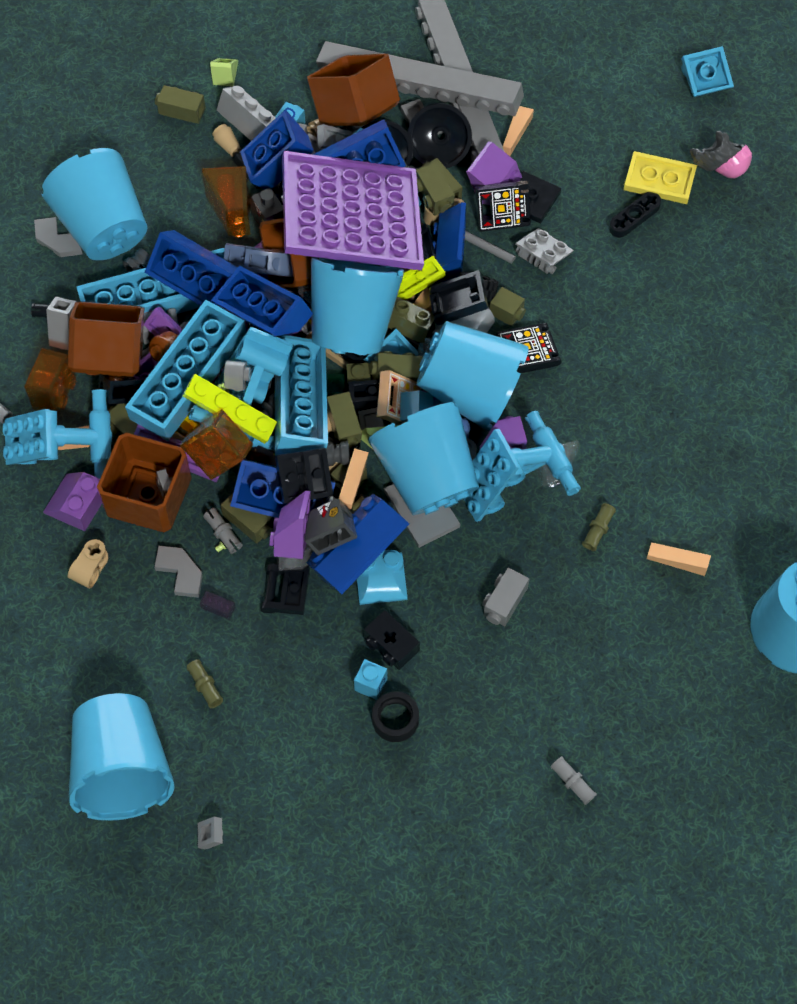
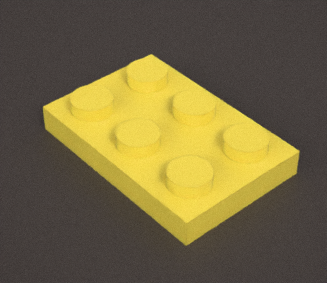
M634 151L624 190L643 195L647 192L658 194L661 199L687 204L697 165Z

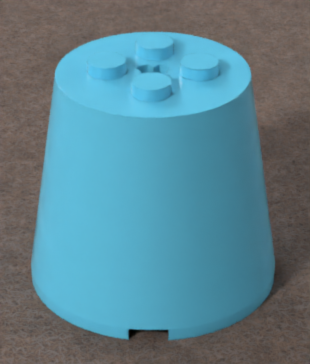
M97 148L90 150V154L80 158L78 155H75L58 165L47 176L42 185L44 190L42 196L45 202L85 254L92 260H107L129 251L143 239L147 232V224L124 160L116 150Z
M311 257L312 343L331 349L332 352L338 354H346V352L357 355L379 353L404 276V269Z
M446 321L439 333H434L429 344V353L425 352L419 368L420 374L416 385L443 403H457L462 416L482 429L490 431L493 426L490 424L491 421L495 423L498 421L521 375V373L517 372L520 363H525L529 347L515 341Z
M448 402L407 416L408 422L397 427L395 423H392L380 429L368 439L372 449L412 515L422 513L428 515L438 511L440 507H451L457 504L458 501L469 497L470 493L479 488L457 403Z
M797 562L788 567L760 597L753 609L750 622L752 638L760 653L762 652L776 667L792 673H797Z
M116 693L98 696L80 705L72 717L69 802L72 809L76 813L81 811L87 813L90 819L122 820L146 814L149 807L155 804L161 806L168 801L174 791V781L148 704L135 695Z

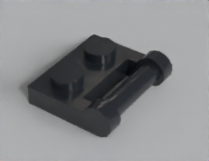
M268 564L266 568L268 578L265 599L261 603V612L304 615L310 568L305 566ZM284 575L280 602H274L277 576Z

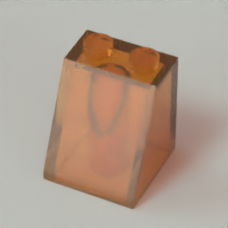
M246 166L202 168L206 198L228 236L242 237L244 235H251L250 198Z

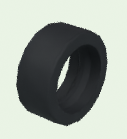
M403 692L383 694L376 700L372 708V724L375 732L382 739L389 742H402L409 739L419 726V709L416 702ZM391 704L405 706L410 713L408 725L400 730L386 728L381 721L383 709Z

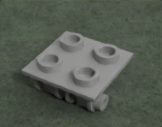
M539 228L515 244L518 246L516 252L519 257L529 261L530 264L534 262L535 267L539 265V269L546 274H553L557 268L554 265L574 251L564 242L558 241L550 236L548 232Z

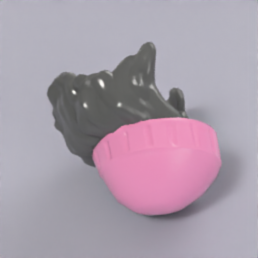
M716 131V140L711 147L703 148L702 150L692 148L689 151L693 162L706 171L715 170L727 178H737L744 174L752 160V152L747 145L730 142L729 135L721 131Z

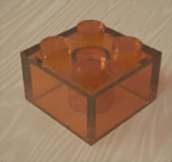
M41 348L24 386L33 409H50L51 411H57V415H59L61 409L66 407L69 390H72L76 384V376L68 367V354Z
M222 409L192 428L180 444V447L184 449L211 480L243 461L253 446L249 438Z

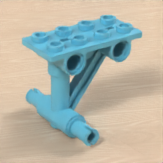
M250 327L229 360L247 362V366L251 367V379L246 382L245 390L234 391L229 389V393L250 406L251 403L262 404L268 391V385L274 375H282L287 364L288 355L293 349V343ZM224 369L216 379L215 386L224 383ZM194 405L190 411L189 420L208 426L210 431L225 436L230 441H238L251 447L261 446L275 452V437L272 435L268 442L264 444L205 409Z
M91 390L93 411H90L89 414L90 428H65L63 425H57V411H51L50 409H42L6 418L2 428L3 435L5 436L3 457L6 459V465L37 464V460H57L58 446L62 447L65 444L90 445V461L94 463V477L100 479L111 455L112 432L110 426L111 416L109 411H107V390Z
M532 411L525 417L533 432V441L537 447L511 449L500 429H494L473 459L479 488L470 493L469 497L465 498L464 501L476 522L481 521L485 515L495 513L504 507L505 502L501 492L505 487L520 483L526 474L547 464L553 477L560 480L568 496L576 494L581 489L572 474L573 467L565 454L563 445L558 442L552 429L545 426L538 411Z

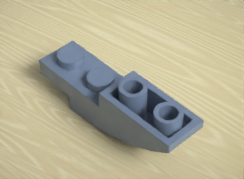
M230 243L225 244L224 260L236 267L240 265L253 273L294 277L290 254L284 253V250L273 248L270 250Z

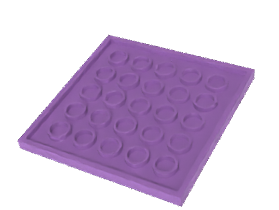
M290 151L283 152L284 253L422 271L424 257L416 169Z

